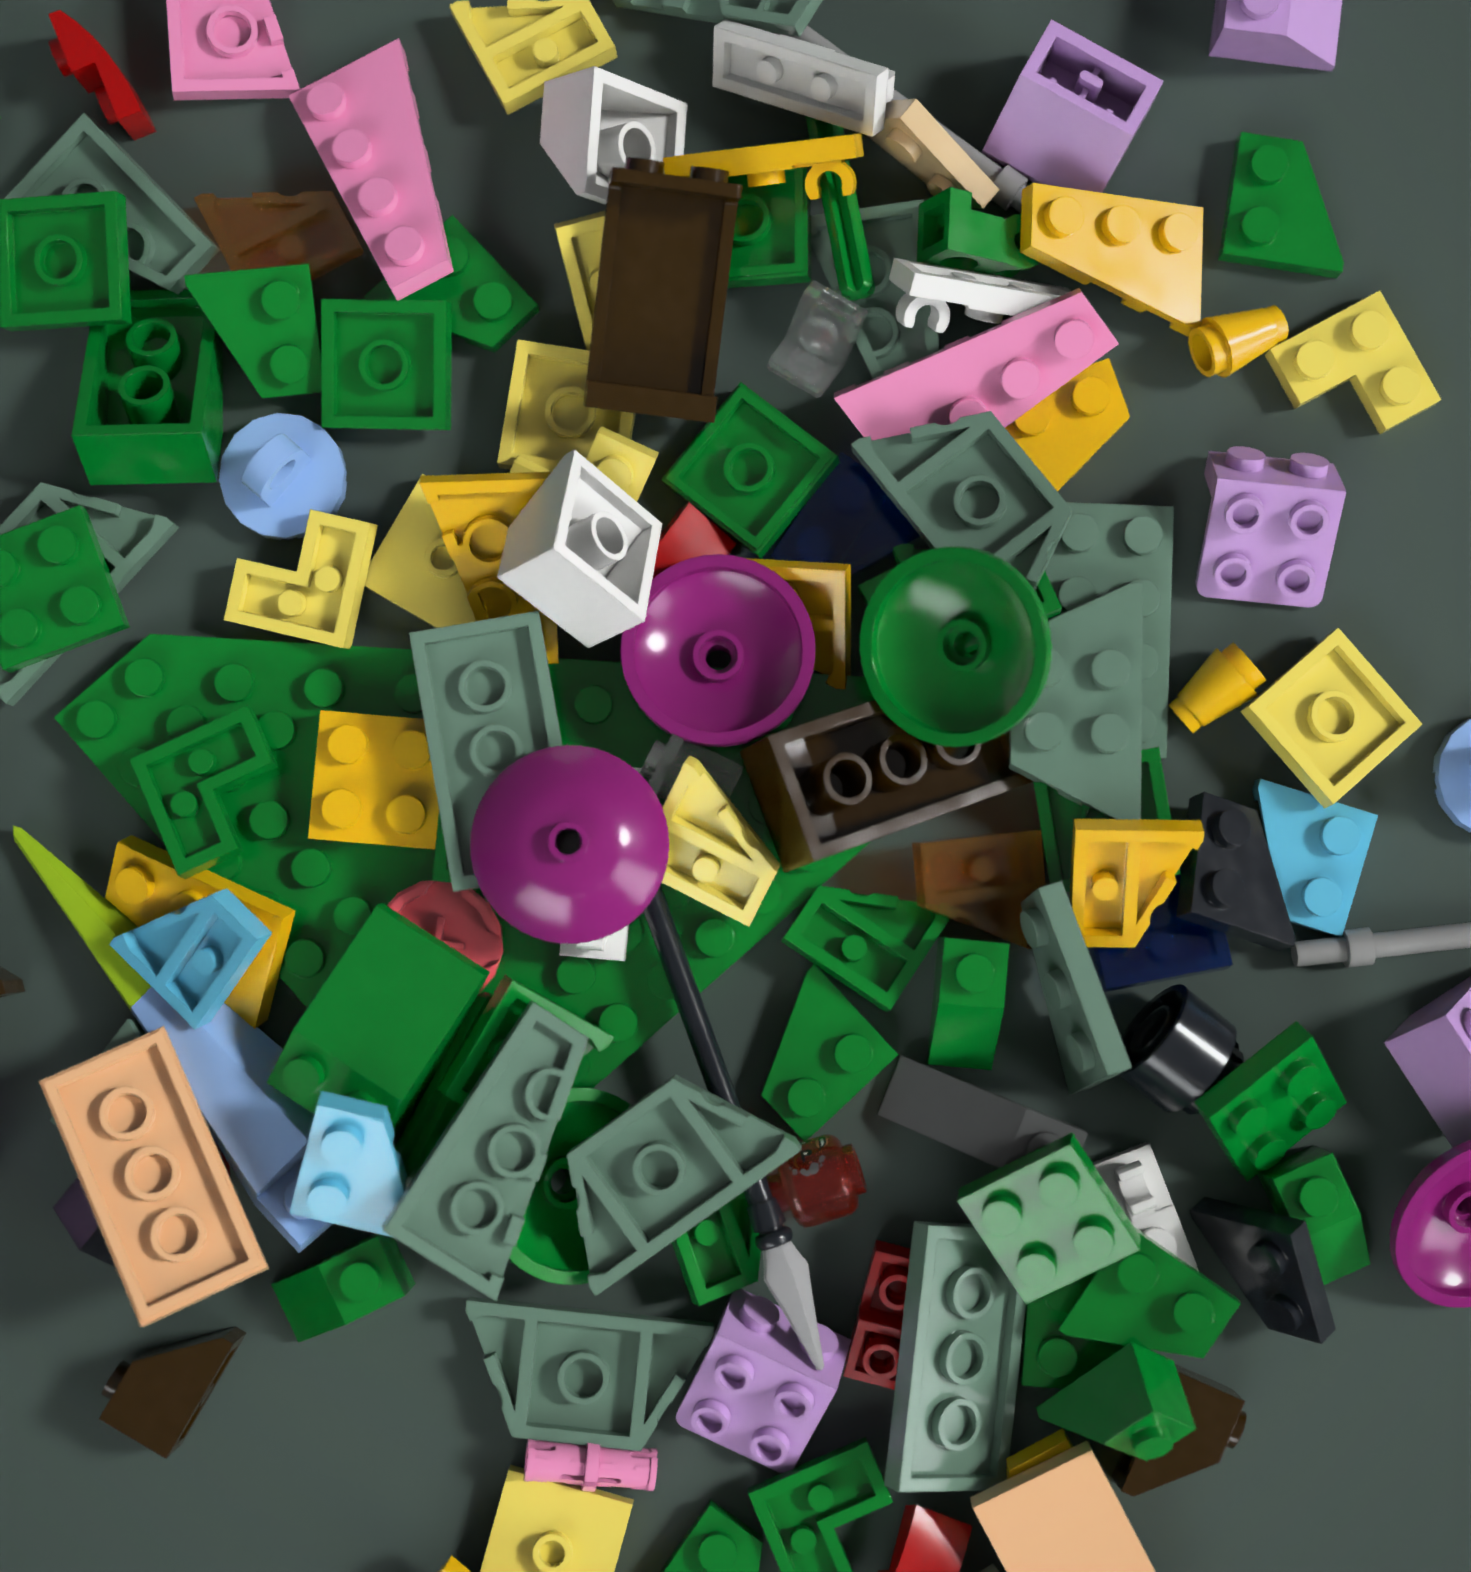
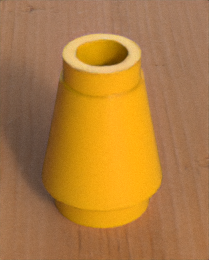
M1276 305L1205 317L1201 320V326L1192 329L1189 333L1188 344L1190 354L1195 366L1204 376L1211 377L1217 374L1225 378L1278 343L1285 341L1288 337V324L1283 312Z
M1232 642L1223 651L1215 648L1178 693L1177 698L1168 706L1192 733H1195L1200 727L1208 725L1257 697L1258 694L1255 690L1266 679L1245 653Z

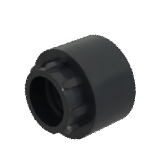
M1177 984L1166 988L1150 1000L1123 1033L1121 1040L1132 1068L1118 1075L1165 1112L1171 1113L1182 1110L1189 1115L1201 1114L1194 1102L1244 1063V1056L1239 1051V1044L1236 1042L1237 1031L1235 1026L1186 986Z

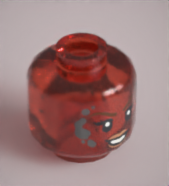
M824 1134L800 1142L802 1145L801 1151L777 1167V1174L767 1177L773 1197L776 1196L782 1213L791 1211L794 1220L805 1228H811L852 1215L859 1207V1195L868 1193L864 1174L853 1144L842 1145L841 1141L831 1134Z

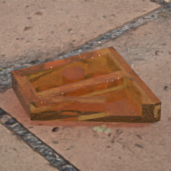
M304 191L296 196H284L278 192H252V197L217 198L214 193H202L194 197L231 270L309 263L311 280L365 253L333 191Z
M1027 829L912 842L918 907L1032 951V947L1029 946L1022 932L1020 923L1022 907L1020 903L1038 888L1046 886L1041 830Z

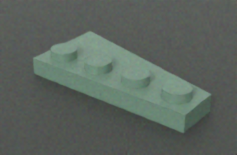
M530 1000L383 1223V1231L496 1301L504 1280L503 1274L513 1246H516L525 1221L524 1215L535 1183L539 1181L547 1158L546 1152L557 1121L562 1116L589 1038Z

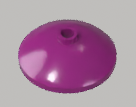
M721 554L703 555L681 561L652 579L645 622L622 632L621 663L624 677L633 699L642 712L660 729L682 741L707 747L735 746L756 740L780 726L798 707L809 687L813 674L816 648L812 622L802 600L795 590L777 573L760 563L743 557ZM714 651H723L729 655L731 661L726 668L715 670L706 662L708 655Z
M577 745L554 746L535 751L518 759L501 772L490 784L477 807L473 819L470 838L471 861L478 885L485 898L494 910L509 924L532 937L544 941L564 944L586 943L610 936L633 922L650 904L662 883L669 856L668 826L661 803L655 792L641 774L628 763L596 748ZM567 829L578 832L582 839L580 849L572 855L562 854L556 848L557 836L560 832Z
M1471 1140L1454 1146L1440 1154L1418 1173L1399 1201L1390 1229V1253L1398 1274L1417 1295L1433 1304L1445 1307H1471Z

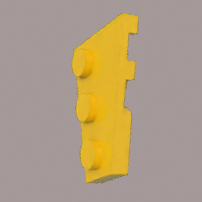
M1032 183L1022 189L1020 253L1083 285L1091 282L1121 297V304L1139 313L1147 310L1171 322L1169 328L1189 337L1192 329L1201 326L1203 207Z
M551 472L420 476V486L439 524L442 539L450 558H453L467 592V599L476 621L539 611L548 664L559 663L557 624L497 578L509 526Z
M133 835L117 842L105 899L137 927L227 888L272 932L224 1002L254 1029L267 1021L296 910L207 869L184 879L178 876L168 851Z

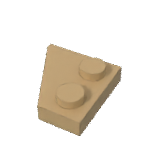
M916 98L891 100L886 103L884 129L875 136L868 137L926 183L929 192L933 196L949 187L972 192L971 209H984L999 191V188Z

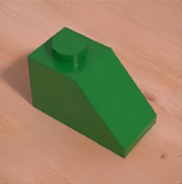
M938 937L927 1064L992 1070L1004 1011L1009 943Z
M1313 1145L1280 1160L1272 1168L1262 1170L1257 1174L1275 1214L1306 1221L1324 1285L1371 1264L1361 1213L1333 1152Z
M373 1233L272 1283L271 1286L299 1343L347 1325L404 1297L416 1283L395 1239Z
M1133 1342L1124 1346L1036 1407L1039 1419L1145 1461L1167 1454L1173 1448L1174 1443L1196 1429L1174 1360Z

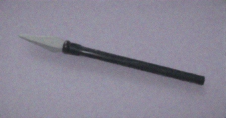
M660 885L656 895L643 913L706 1089L712 1094L741 1108ZM764 1176L743 1191L748 1203L746 1208L753 1232L759 1233L755 1238V1245L763 1253L764 1282L785 1314L815 1368L822 1370L824 1368V1361L812 1295L809 1266L791 1241L793 1239L791 1228L783 1226V1223L786 1222L776 1196L773 1197L766 1176Z

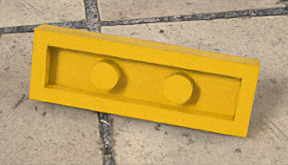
M862 133L676 155L664 157L663 162L665 163L664 172L668 175L689 177L691 166L729 171V177L747 174L748 187L786 183L785 170L812 166L805 178V190L809 199L814 200L821 198L820 179L827 171L835 172L841 178L843 196L855 193L857 185L856 175L844 159L864 156Z

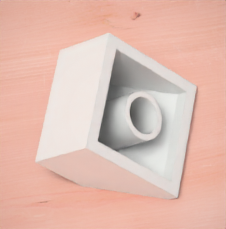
M574 449L564 455L509 526L497 578L584 646L590 648L645 622L662 523Z

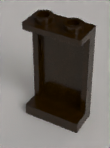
M627 157L625 168L612 167L609 174L583 406L714 423L717 397L714 396L718 360L738 201L742 197L743 185L728 183L729 171L691 166L689 177L663 174L664 162Z

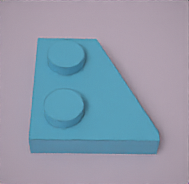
M1264 779L1255 780L1253 786L1254 800H1258L1263 832L1290 922L1334 937H1342L1378 815L1338 802L1323 808L1312 794Z
M226 888L116 936L109 945L194 1029H197L212 1021L272 932Z
M320 1092L289 1214L392 1237L383 1231L382 1225L406 1190L407 1174L401 1154L396 1151L393 1145L395 1132L387 1106L330 1092Z

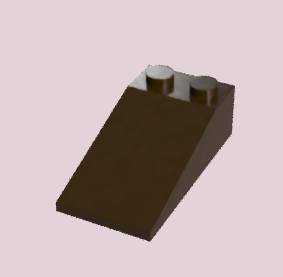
M876 700L769 735L740 751L784 873L1034 782L1009 769V731L995 739L971 746L947 747L935 745L920 740L898 727L883 712Z

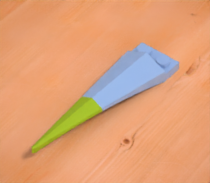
M13 825L15 843L75 927L144 1032L147 1034L163 1026L165 1027L214 1141L257 1209L293 1248L300 1253L332 1226L333 1223L289 1214L314 1114L266 1083L283 1049L258 1027L254 1029L225 1003H223L211 1022L194 1029L109 945L114 937L133 930L137 926L25 830Z

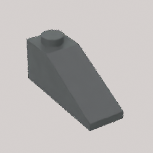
M902 1055L899 1056L877 1115L998 1168L1073 1132L1083 1148L1088 1132L1073 1124Z

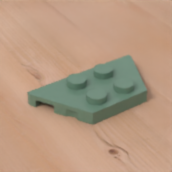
M991 411L960 417L956 422L949 425L931 423L911 427L910 433L873 441L871 436L863 437L851 444L853 454L930 549L957 546L989 552L1012 565L1030 583L1034 591L1036 590L1071 518L1072 509Z
M40 482L0 525V535L80 505L87 509L117 593H119L179 527L173 521L161 515H151L123 507L118 503L96 497L90 498L76 494L68 489ZM63 653L11 673L2 670L0 664V699L4 703L14 706Z
M1132 582L1048 620L1052 652L1046 684L1039 699L1027 716L1009 730V769L1034 782H1042L1056 789L1059 795L1080 806L1084 804L1111 819H1141L1143 582Z
M676 1074L578 1143L567 1154L571 1183L576 1190L578 1201L576 1212L581 1237L584 1236L589 1265L588 1282L590 1290L595 1296L600 1294L800 1152L802 1147L796 1137L690 1081Z
M469 1296L466 1301L467 1316L475 1327L485 1355L484 1363L491 1382L496 1386L502 1402L501 1409L513 1438L578 1445L593 1443L599 1444L600 1447L641 1451L657 1427L664 1411L672 1403L683 1386L695 1362L714 1336L715 1323L499 1299L494 1301L490 1298Z

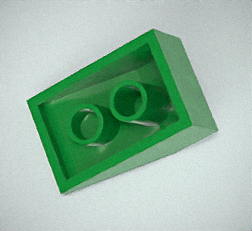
M183 289L179 295L170 290H130L132 324L89 327L71 434L90 485L217 483L223 438V340L188 289Z
M380 903L376 905L294 1027L266 1083L314 1115L321 1091L387 1106L395 1138L407 1126L490 972L385 904Z

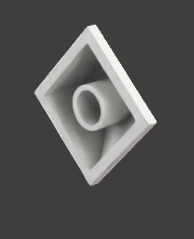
M593 66L544 82L540 145L576 195L606 205L610 171L612 167L625 168L627 157L663 162L664 157L684 155L687 103Z

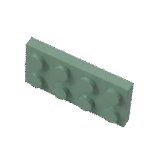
M1066 502L1072 509L1071 518L1045 569L1062 607L1059 615L1132 582H1143L1142 750L1159 747L1161 760L1167 759L1174 506Z
M539 611L409 633L453 892L480 888L472 866L470 838L477 807L490 784L501 772L518 759L544 748L563 746ZM571 829L560 832L556 838L557 850L565 855L576 853L580 849L578 832Z
M914 1221L884 1482L885 1486L897 1492L984 1491L1007 1480L1006 1458L1010 1456L1026 1304L972 1224Z

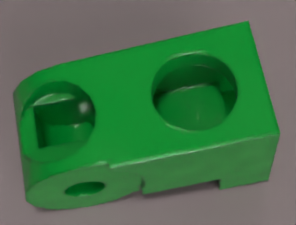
M949 187L919 204L916 262L1008 278L1015 276L1020 270H1028L1038 265V261L1020 253V214H1014L1003 219V217L972 210V192Z

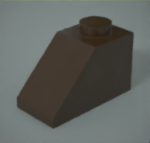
M232 1327L150 1349L132 1361L131 1364L124 1360L121 1361L102 1391V1395L110 1400L99 1420L167 1459L182 1445L244 1339L246 1332L238 1327Z
M1175 1364L1196 1429L1174 1443L1173 1448L1167 1454L1155 1459L1145 1461L1121 1452L1111 1477L1121 1492L1134 1497L1220 1463L1226 1447L1233 1449L1242 1436L1247 1418L1246 1412L1242 1411L1246 1401L1233 1389Z

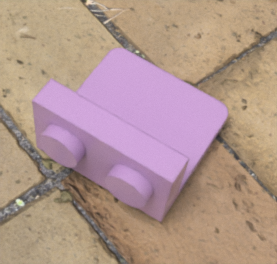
M1243 446L1230 447L1227 453L1208 451L1204 476L1212 498L1195 580L1198 592L1202 596L1210 598L1309 608L1317 606L1323 598L1347 492L1334 463H1329L1326 458L1311 453H1295L1291 455L1290 459L1266 457L1263 452L1257 449Z
M743 1289L734 1291L730 1294L725 1304L711 1345L678 1408L676 1421L681 1427L777 1472L783 1473L792 1470L837 1391L851 1339L832 1331L825 1325L817 1323L824 1361V1368L817 1370L780 1306L767 1298L756 1296Z

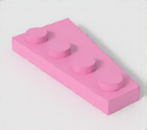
M166 0L171 82L174 100L289 98V95L300 90L270 0Z
M399 38L288 96L397 301L454 272L439 202L435 196L430 174L432 171L418 120L420 117L409 79L407 58Z
M1078 288L1001 321L1000 325L972 337H963L945 345L943 349L911 363L907 361L884 371L883 375L857 386L853 384L834 393V399L863 437L871 436L872 441L910 433L911 427L931 423L949 425L956 422L960 417L991 411L1005 428L1119 343L1081 289Z

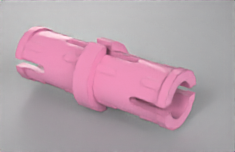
M528 1439L524 1463V1481L581 1485V1490L587 1492H595L596 1486L622 1487L653 1492L657 1476L658 1452L657 1448H643L641 1451L600 1447L599 1444L593 1443L578 1445Z

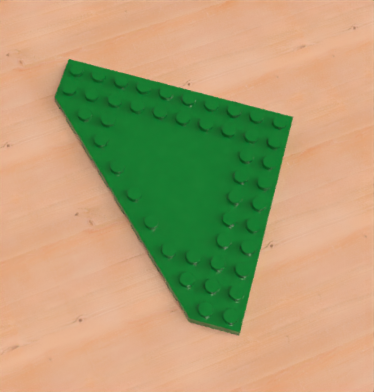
M149 634L54 718L164 843L129 759L246 705L254 710L278 768L220 794L244 852L207 870L296 910L279 977L308 1008L376 905L383 903L387 906L398 892L420 881L432 880L435 850L308 839L320 710L423 719L412 649L351 646L350 649L314 643ZM559 658V663L549 664L562 745L596 748L620 758L631 767L643 768V778L655 792L662 807L688 756L690 755L698 759L780 864L781 862L740 751L769 735L875 700L863 676H847L846 689H836L826 683L830 674H812L809 687L798 707L773 731L745 744L727 747H707L682 741L655 725L642 712L633 699L624 677L621 662ZM711 667L712 669H715V670H722V669H724V668H714V667ZM870 842L784 873L782 865H780L749 927L661 883L699 992L701 993L813 894L818 885L822 886ZM480 888L473 889L488 902ZM494 910L502 926L504 952L496 976L482 992L494 994L504 975H507L602 1028L614 1037L611 1044L600 1053L593 1049L582 1057L572 1087L594 1088L679 1013L643 912L629 924L626 960L615 961L559 955L560 943L532 937L509 924ZM461 1104L458 1105V1107H457L456 1111L454 1112L452 1118L454 1117V1115L456 1114V1112H457L458 1109L460 1108Z

